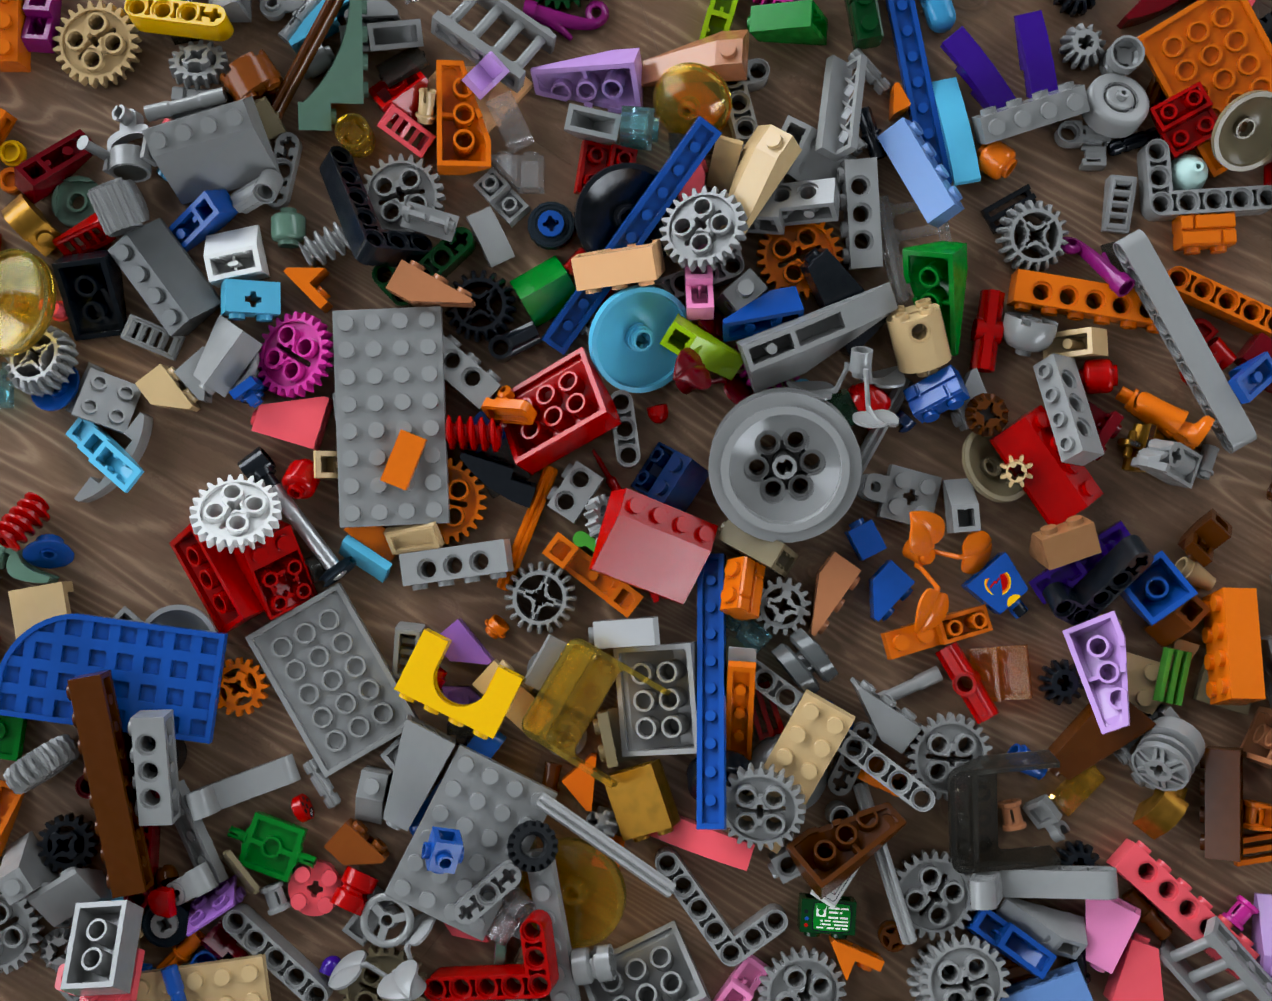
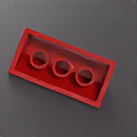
M1042 405L1022 415L989 440L1005 464L1010 462V454L1013 456V459H1019L1023 454V462L1025 464L1033 463V466L1027 469V472L1033 475V479L1025 478L1023 480L1024 487L1022 488L1047 524L1058 525L1065 522L1068 517L1081 512L1104 494L1085 466L1061 462L1048 415ZM1019 464L1015 468H1009L1014 477L1024 473L1021 471V465Z
M191 523L169 543L220 633H228L264 611L242 573L234 553L229 554L228 547H224L221 552H218L216 544L208 548L206 541L200 542L198 534L194 535Z

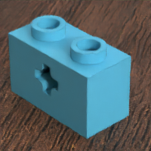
M226 278L222 281L221 315L229 316V320L243 321L245 317H256L257 322H272L273 319L281 314L280 282ZM249 296L251 297V301L256 302V304L252 307L250 302L245 301V299H247Z

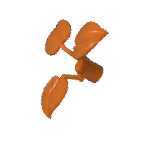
M930 511L909 512L911 524L909 540L906 541L902 550L903 556L915 562L914 568L918 569L934 587V589H926L919 599L914 632L918 634L938 626L946 617L949 608L948 595L940 592L941 587L925 570L923 565L931 564L936 554L962 560V572L975 574L987 564L992 551V539L983 530L972 531L968 534L962 545V554L934 549V544L938 543L944 536L945 523L941 516Z

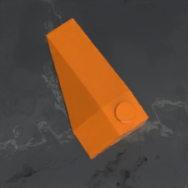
M436 60L437 173L439 175H467L491 168V139L475 95L462 81L468 74L463 60Z

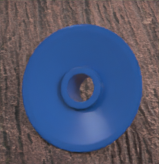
M54 534L38 536L22 552L23 558L28 563L40 568L53 569L64 567L74 560L73 550L64 543L60 536Z

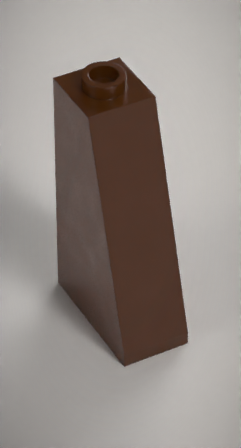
M1129 701L1130 726L1102 735L1089 702L1043 753L1042 756L1048 762L1046 768L1057 777L1062 774L1068 780H1071L1151 730L1156 723Z

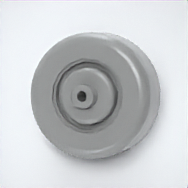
M1118 73L1104 74L1097 77L1086 90L1090 112L1083 113L1082 117L1087 125L1096 133L1109 138H1124L1133 134L1147 117L1150 107L1149 98L1143 87L1134 79Z

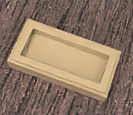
M436 521L428 524L388 527L384 531V536L392 555L442 548L445 543Z

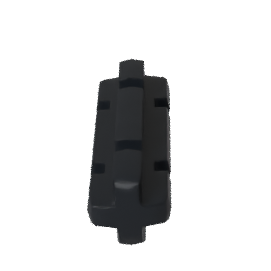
M1156 127L1122 139L1112 140L1108 144L1107 150L1110 156L1121 154V152L1144 147L1151 140L1160 139L1161 137Z

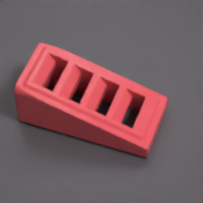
M394 104L390 105L376 125L420 158L424 156L436 138L434 134ZM397 113L399 115L398 119L391 129L388 128L386 125L393 115ZM405 119L408 123L399 135L396 134V130ZM414 126L416 128L409 140L406 141L404 137L411 127ZM420 132L425 134L418 145L414 147L412 144Z

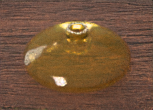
M687 62L674 65L662 74L654 88L653 105L661 124L670 133L683 139L698 116L704 118L721 132L731 115L732 98L726 82L717 72L705 65ZM684 107L689 108L691 113L686 112Z

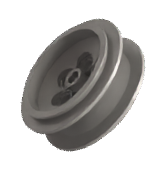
M777 387L756 392L740 401L725 415L713 437L708 465L713 495L727 518L738 528L756 538L770 542L778 540L782 543H793L818 536L834 526L846 514L859 490L862 475V459L860 448L851 426L832 403L827 400L821 401L814 398L820 396L810 391L791 387ZM800 432L803 435L800 443L791 444L787 440L790 433ZM764 435H772L776 439L775 444L771 447L763 446L760 440ZM810 453L816 454L819 457L818 462L812 466L804 463L805 456ZM759 459L763 461L765 466L761 471H753L749 467L750 462ZM785 459L791 461L790 466L784 465L781 468L777 465L778 462L783 463ZM798 478H803L808 482L807 486L802 490H797L792 486L793 482ZM770 481H776L780 484V489L777 492L771 493L766 490V484Z

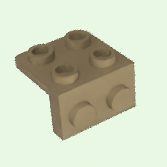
M618 707L597 712V718L593 719L595 734L601 735L603 745L598 746L600 760L607 763V768L617 767L619 762L648 757H622Z

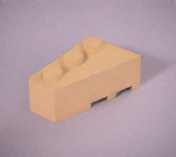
M654 239L649 244L636 245L634 243L628 244L627 247L607 248L576 254L571 258L577 291L585 290L586 294L598 293L602 291L601 288L610 286L612 290H621L628 288V284L637 282L639 286H649L655 284L654 280H657L665 272L660 239Z

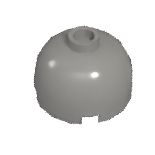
M1007 311L1003 320V339L1009 346L1015 348V354L1030 357L1031 352H1041L1053 343L1059 323L1045 317H1041V319L1032 317V314Z

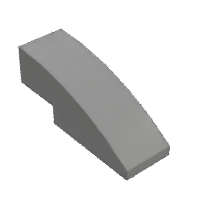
M421 19L362 24V26H367L368 42H363V52L424 46ZM346 25L339 26L341 42Z

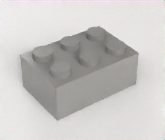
M129 900L76 903L60 990L76 996L130 994L144 908Z

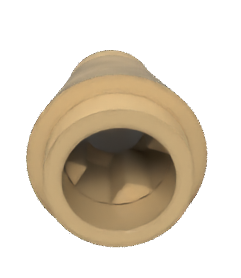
M1182 557L1175 564L1192 586L1204 589L1205 591H1209L1214 587L1216 578L1198 562Z

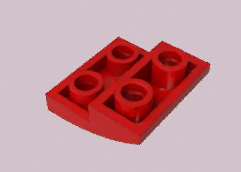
M1200 81L1149 109L1161 139L1169 145L1170 156L1173 160L1211 140L1212 131L1218 118L1212 109L1213 103Z
M586 139L583 140L574 194H579L586 182L603 168L617 163H636L638 150L617 144L609 146Z

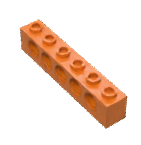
M1017 269L1011 274L1007 305L1014 306L1016 311L1030 312L1033 309L1041 311L1040 314L1044 316L1063 314L1067 315L1069 320L1082 321L1084 318L1093 319V323L1098 325H1110L1111 322L1120 324V328L1134 330L1136 327L1146 328L1148 333L1159 334L1149 314L1147 318L1141 315L1140 306L1144 305L1134 288L1125 296L1118 297L1109 288L1107 283ZM1034 288L1042 291L1043 300L1035 298L1033 294ZM1061 292L1068 295L1069 304H1064L1060 300ZM1087 297L1094 299L1096 303L1095 309L1087 305ZM1114 301L1118 302L1121 305V313H1118L1114 310Z

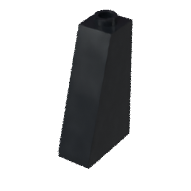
M814 248L803 258L805 262L800 266V269L819 309L865 291L827 248ZM888 316L839 349L843 355L851 356V348L863 346L886 323Z

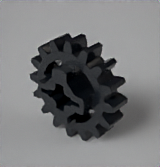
M73 812L66 814L65 817L62 814L54 817V821L50 820L45 823L47 829L39 832V835L44 839L36 843L37 846L43 847V851L38 856H46L45 866L51 863L54 864L53 872H57L61 868L64 871L74 866L82 868V865L87 866L92 863L89 857H94L98 854L93 847L100 844V841L94 840L93 836L96 835L95 830H90L93 822L84 823V815L81 814L75 819ZM67 826H72L75 829L70 830ZM73 837V839L70 840L68 848L64 849L67 846V843L69 841L68 839Z

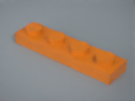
M728 660L726 750L738 752L748 760H751L756 662Z

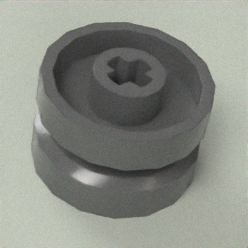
M802 628L797 629L790 635V641L798 652L794 653L784 643H780L771 651L776 660L804 693L806 689L813 693L820 690L819 683L812 675L813 672L821 680L828 683L839 674L821 646L814 639L812 640Z

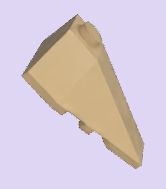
M772 124L759 125L743 147L729 191V196L734 194L737 201L741 202L744 208L743 211H745L748 218L745 222L749 228L802 151L793 135ZM722 225L719 229L723 230L727 225Z

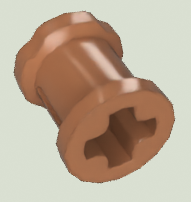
M1020 798L1005 799L997 802V807L1001 809L1004 821L1002 825L1003 831H1017L1027 827V823L1023 821L1020 805L1022 800ZM1010 810L1013 811L1014 819L1011 818Z

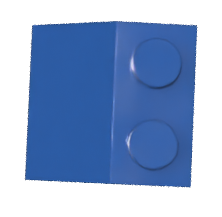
M1162 550L1153 556L1152 564L1120 594L1129 607L1151 626L1198 595V592Z

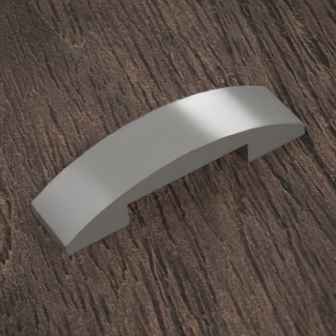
M141 412L124 433L132 440L125 451L137 463H139L147 448L153 427V417ZM106 476L103 479L90 477L74 499L78 502L89 503L113 491L117 485Z

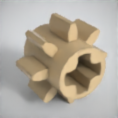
M1010 454V462L1008 464L1000 463V467L1006 469V473L1001 474L1000 479L1008 478L1010 480V488L1014 482H1019L1020 486L1024 487L1023 480L1025 478L1033 479V475L1027 472V469L1031 468L1033 463L1025 464L1023 462V454L1019 459H1013V456ZM1017 464L1021 465V471L1024 472L1023 475L1018 474L1016 477H1013L1012 471L1009 468H1015Z

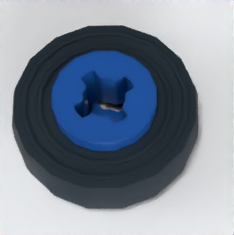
M558 202L539 204L528 218V232L531 239L537 246L546 250L563 248L571 241L575 233V222L572 212L565 205Z

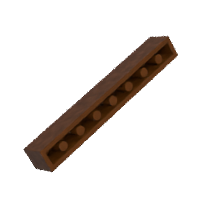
M111 670L79 675L67 680L66 693L68 699L72 702L74 711L72 722L74 727L77 728L79 735L78 750L84 759V779L89 783V803L91 808L94 809L96 817L95 832L100 836L102 845L100 856L107 869L106 885L111 890L112 898L145 893L155 882L143 826H139V819L134 811L137 795L132 786L133 776Z

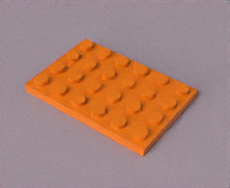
M1197 0L1137 37L1145 48L1144 58L1167 99L1200 81L1213 103L1212 109L1218 118L1229 103L1244 93L1253 90H1268L1272 92V44L1248 0ZM1211 140L1195 148L1198 156L1207 164L1210 178H1214L1228 170L1215 159L1211 148Z

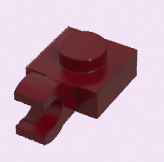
M222 920L200 942L218 960H222L225 955L228 959L249 956L246 951L236 945L237 941L225 931Z

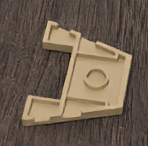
M1177 639L1171 643L1170 648L1191 652L1193 658L1200 645ZM1126 652L1129 701L1142 712L1153 715L1161 703L1153 700L1160 662ZM1173 654V656H1172L1171 665H1170V670H1171V668H1172V663H1173L1174 654ZM1167 681L1164 697L1166 696L1169 681Z

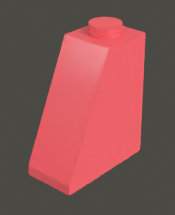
M321 396L261 404L258 410H255L252 414L250 421L252 425L251 431L319 451L333 408V399Z
M1134 932L1133 936L1131 935L1113 973L1109 974L1103 995L1109 1001H1164L1159 949L1150 943L1151 938Z

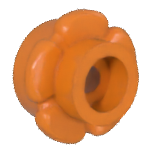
M494 614L490 619L485 620V631L493 639L498 637L504 639L506 637V632L510 627L503 618Z

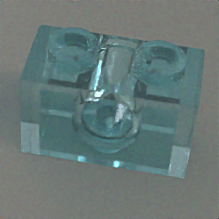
M622 105L620 123L621 146L652 151V142H658L659 118L654 117L655 108Z

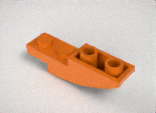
M986 604L947 613L944 620L938 626L920 634L914 632L915 622L880 634L887 659L892 660L938 645H946L992 631L993 628Z

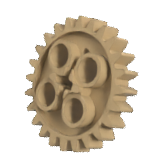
M99 0L96 7L91 1H88L86 9L77 4V13L69 9L68 12L71 17L69 19L60 18L65 24L64 27H55L61 33L60 36L53 37V40L59 44V46L53 48V51L59 55L56 61L63 65L61 69L66 74H69L71 79L75 82L79 80V83L83 86L89 83V85L96 89L100 82L106 89L110 80L115 85H118L117 77L121 76L126 80L125 71H135L130 64L132 62H140L135 56V53L142 52V49L136 45L142 42V38L136 34L139 30L136 29L129 16L126 15V12L122 8L117 9L111 2L106 7L102 0ZM104 22L103 27L99 30H96L98 24ZM80 39H83L82 44L78 47H75L76 42ZM116 43H121L118 49L112 50ZM100 59L97 66L92 67L94 60Z

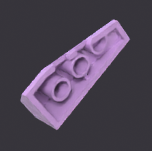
M639 48L610 50L536 66L530 69L535 95L565 102L568 100L584 103L586 107L598 106L616 114L643 111L642 61Z
M1111 611L1063 630L1062 632L1102 735L1130 726L1126 638L1116 612Z

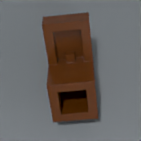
M1212 508L1183 534L1178 545L1193 562H1199L1205 567L1213 561L1214 550L1231 538L1232 526Z

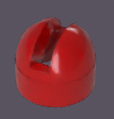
M667 403L646 408L648 417L654 423L661 424L668 418L669 410Z

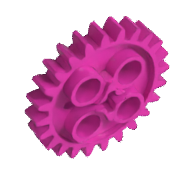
M294 311L293 316L285 313L284 320L276 318V327L268 325L269 335L262 333L265 342L261 343L263 344L261 347L262 351L259 353L261 361L258 365V368L262 371L257 375L259 378L264 379L262 384L268 387L270 392L296 399L297 395L304 398L306 391L314 393V384L322 386L320 378L321 376L329 377L325 369L326 367H333V364L328 362V360L334 357V353L329 351L333 347V342L329 340L333 334L326 330L328 326L322 323L321 319L313 315ZM280 344L311 363L310 366L282 350Z

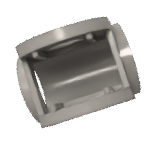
M119 177L88 190L89 200L105 235L109 237L122 236L138 227L144 226L143 222L150 219L145 199L136 183L131 179L123 180L122 177Z

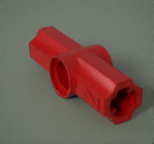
M983 289L980 291L977 318L974 319L971 331V341L974 342L970 370L977 368L978 372L993 373L995 370L997 349L1004 332L1003 321L1001 320L1005 293L1000 290Z
M957 641L935 653L950 677L954 691L962 697L977 724L999 713V710L982 684L980 674L973 669ZM962 676H967L972 680L973 688L969 689L962 685Z

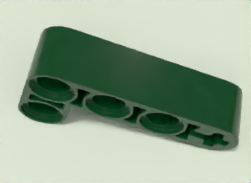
M457 227L452 242L440 241L418 263L424 266V272L429 273L432 277L436 273L446 278L474 252L476 241L470 230L465 227ZM458 239L467 240V245L459 244ZM450 246H452L453 250H456L457 255L454 256L449 248ZM443 254L449 255L450 259L447 264L442 266L437 264L439 256ZM375 266L373 268L372 279L397 307H415L407 302H399L398 297L386 289L388 282H380L382 273L390 271L392 275L396 270L394 267Z

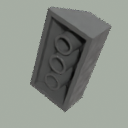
M162 218L153 220L142 227L124 234L107 250L170 336H188L221 307L220 296Z

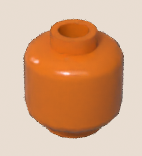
M1000 140L986 145L982 144L976 153L980 171L994 180L1001 179L1002 177L1004 179L1007 178L1018 162L1015 159V150Z

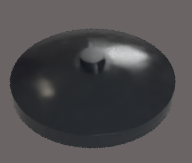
M617 163L598 171L586 182L579 193L574 212L576 233L586 252L605 249L659 173L658 171L638 163ZM672 203L669 208L674 209L676 206ZM667 211L665 212L662 218L670 217ZM661 219L643 244L652 243V240L663 237L659 231V228L665 227ZM661 243L664 258L667 254L663 249L665 246Z

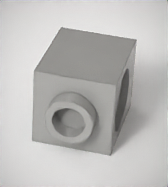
M786 845L780 848L778 854L774 852L768 854L771 862L767 866L774 879L780 877L782 883L785 884L801 875L795 863L788 869L780 866L782 859L791 857L786 849Z

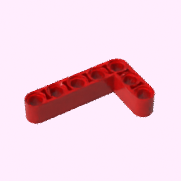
M537 909L532 911L521 924L520 938L524 964L439 967L425 981L427 987L424 995L431 1001L537 999L546 997L559 979L550 915L544 910ZM531 922L536 923L540 930H536ZM535 950L541 951L544 957L537 955ZM539 977L544 978L547 981V984L541 982ZM513 978L519 980L521 985L515 983ZM487 979H490L494 985H491ZM462 980L466 981L468 986L464 985ZM436 981L440 982L443 987L439 986Z

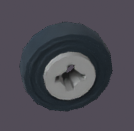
M186 903L176 906L177 914L171 918L157 916L148 906L142 917L144 936L150 943L158 947L168 948L178 945L187 937L189 906Z

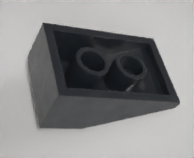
M107 250L63 255L51 265L74 340L80 341L121 335L127 322L123 278L120 267Z

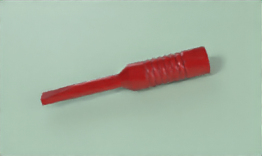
M593 449L592 453L606 476V483L611 491L622 489L617 479L609 473L602 459Z

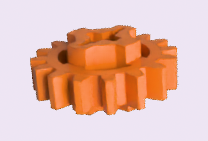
M237 657L235 663L232 659L226 660V667L223 666L219 694L220 702L217 709L227 707V715L232 714L235 710L237 717L242 716L245 709L249 715L254 712L253 706L256 708L263 706L260 699H266L269 696L264 692L265 688L270 687V684L264 683L263 680L267 676L265 673L261 674L259 672L262 668L260 664L252 666L253 659L251 658L247 659L245 663L243 657ZM234 669H240L234 677L227 675ZM252 676L254 677V679H255V681H256V685L254 684V682H253V680H252ZM241 681L240 686L243 687L244 690L238 692L239 687L236 686L235 683ZM244 697L252 698L248 703L240 704Z

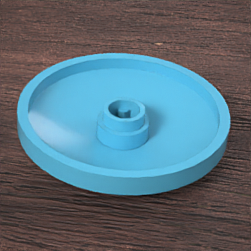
M652 285L630 286L609 297L597 311L589 332V353L598 373L614 387L630 393L654 391L672 381L678 355L659 343L677 314L686 318V308L681 301L670 292Z

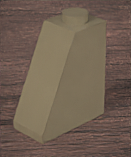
M729 519L724 521L719 529L718 540L784 578H787L799 556L786 544L778 540L770 542L756 538L738 528Z

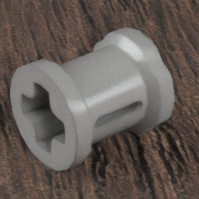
M281 880L259 889L267 901L269 916L291 907L290 901H287L282 888L284 883Z

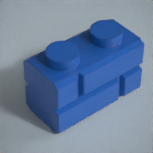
M951 364L903 390L912 414L921 423L936 421L941 413L962 407L964 401L970 398L959 371Z

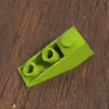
M677 314L659 343L676 355L684 348L693 349L699 354L707 370L730 380L733 379L743 364L739 352L680 314Z

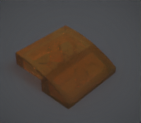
M1027 644L969 649L970 664L980 674L982 684L993 702L1033 698Z

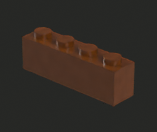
M1207 746L1200 760V768L1205 769V779L1200 780V795L1205 796V807H1200V822L1205 823V834L1200 835V850H1205V858L1241 862L1243 859V748Z

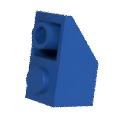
M886 560L869 578L870 618L877 622L881 619L883 621L888 619L895 611L893 608L895 603L899 599L904 601L913 592L911 586L915 581L892 560Z

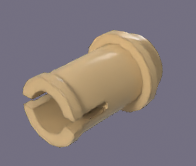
M419 88L418 111L415 112L418 123L429 125L433 124L434 119H436L437 115L434 113L435 89L431 88L429 92V88Z

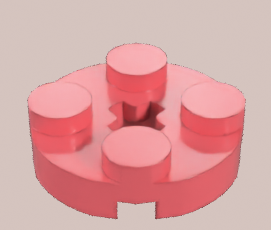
M317 859L314 868L303 864L295 870L288 883V896L292 908L308 916H322L331 912L336 906L330 902V899L336 887H342L343 883L340 880L342 876L341 874L339 875L335 866L328 861ZM314 881H318V885L323 887V891L318 892L317 895L313 894L312 890L309 889V886L313 885Z

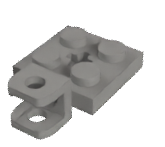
M890 464L886 475L878 473L862 474L857 496L869 502L879 503L877 517L911 525L909 512L930 511L934 513L942 477ZM912 490L915 500L911 501L910 505H908L907 499L903 498V495Z

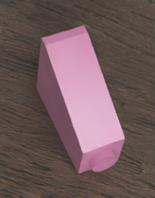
M1120 898L1112 900L1086 899V935L1088 942L1086 961L1090 962L1089 965L1093 969L1101 973H1105V971L1110 974L1113 973L1141 917V909Z

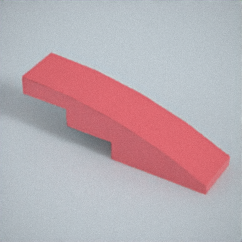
M680 815L681 821L673 827L674 831L658 836L657 832L649 834L651 837L744 871L748 869L755 847L753 843L750 849L747 848V840H743L738 844V837H729L725 831L697 830L696 820Z

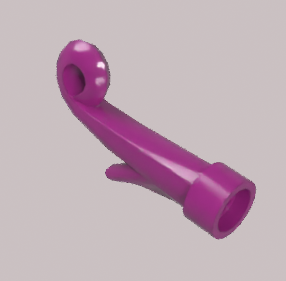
M525 0L523 6L525 14L538 23L557 31L568 40H572L573 37L566 28L594 30L602 27L609 17L607 5L599 0H594L587 5L585 10L586 18L545 7L532 0ZM594 9L601 11V15L597 18H594L592 15V10Z
M1062 238L1069 243L1061 245L1060 248L1067 254L1077 253L1109 284V288L1118 297L1125 296L1132 290L1135 280L1126 272L1119 271L1111 263L1105 252L1100 255L1076 238Z

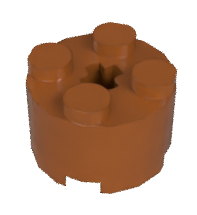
M260 49L258 55H254L250 51L238 57L229 64L231 71L227 75L225 73L220 75V81L234 101L253 96L254 101L262 97L274 99L284 80L263 49Z

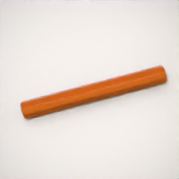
M548 465L542 471L530 508H527L511 548L514 571L506 572L507 577L499 578L497 582L499 589L510 591L505 588L506 584L513 585L514 581L510 577L518 573V569L546 504V497L551 491L558 474V469Z

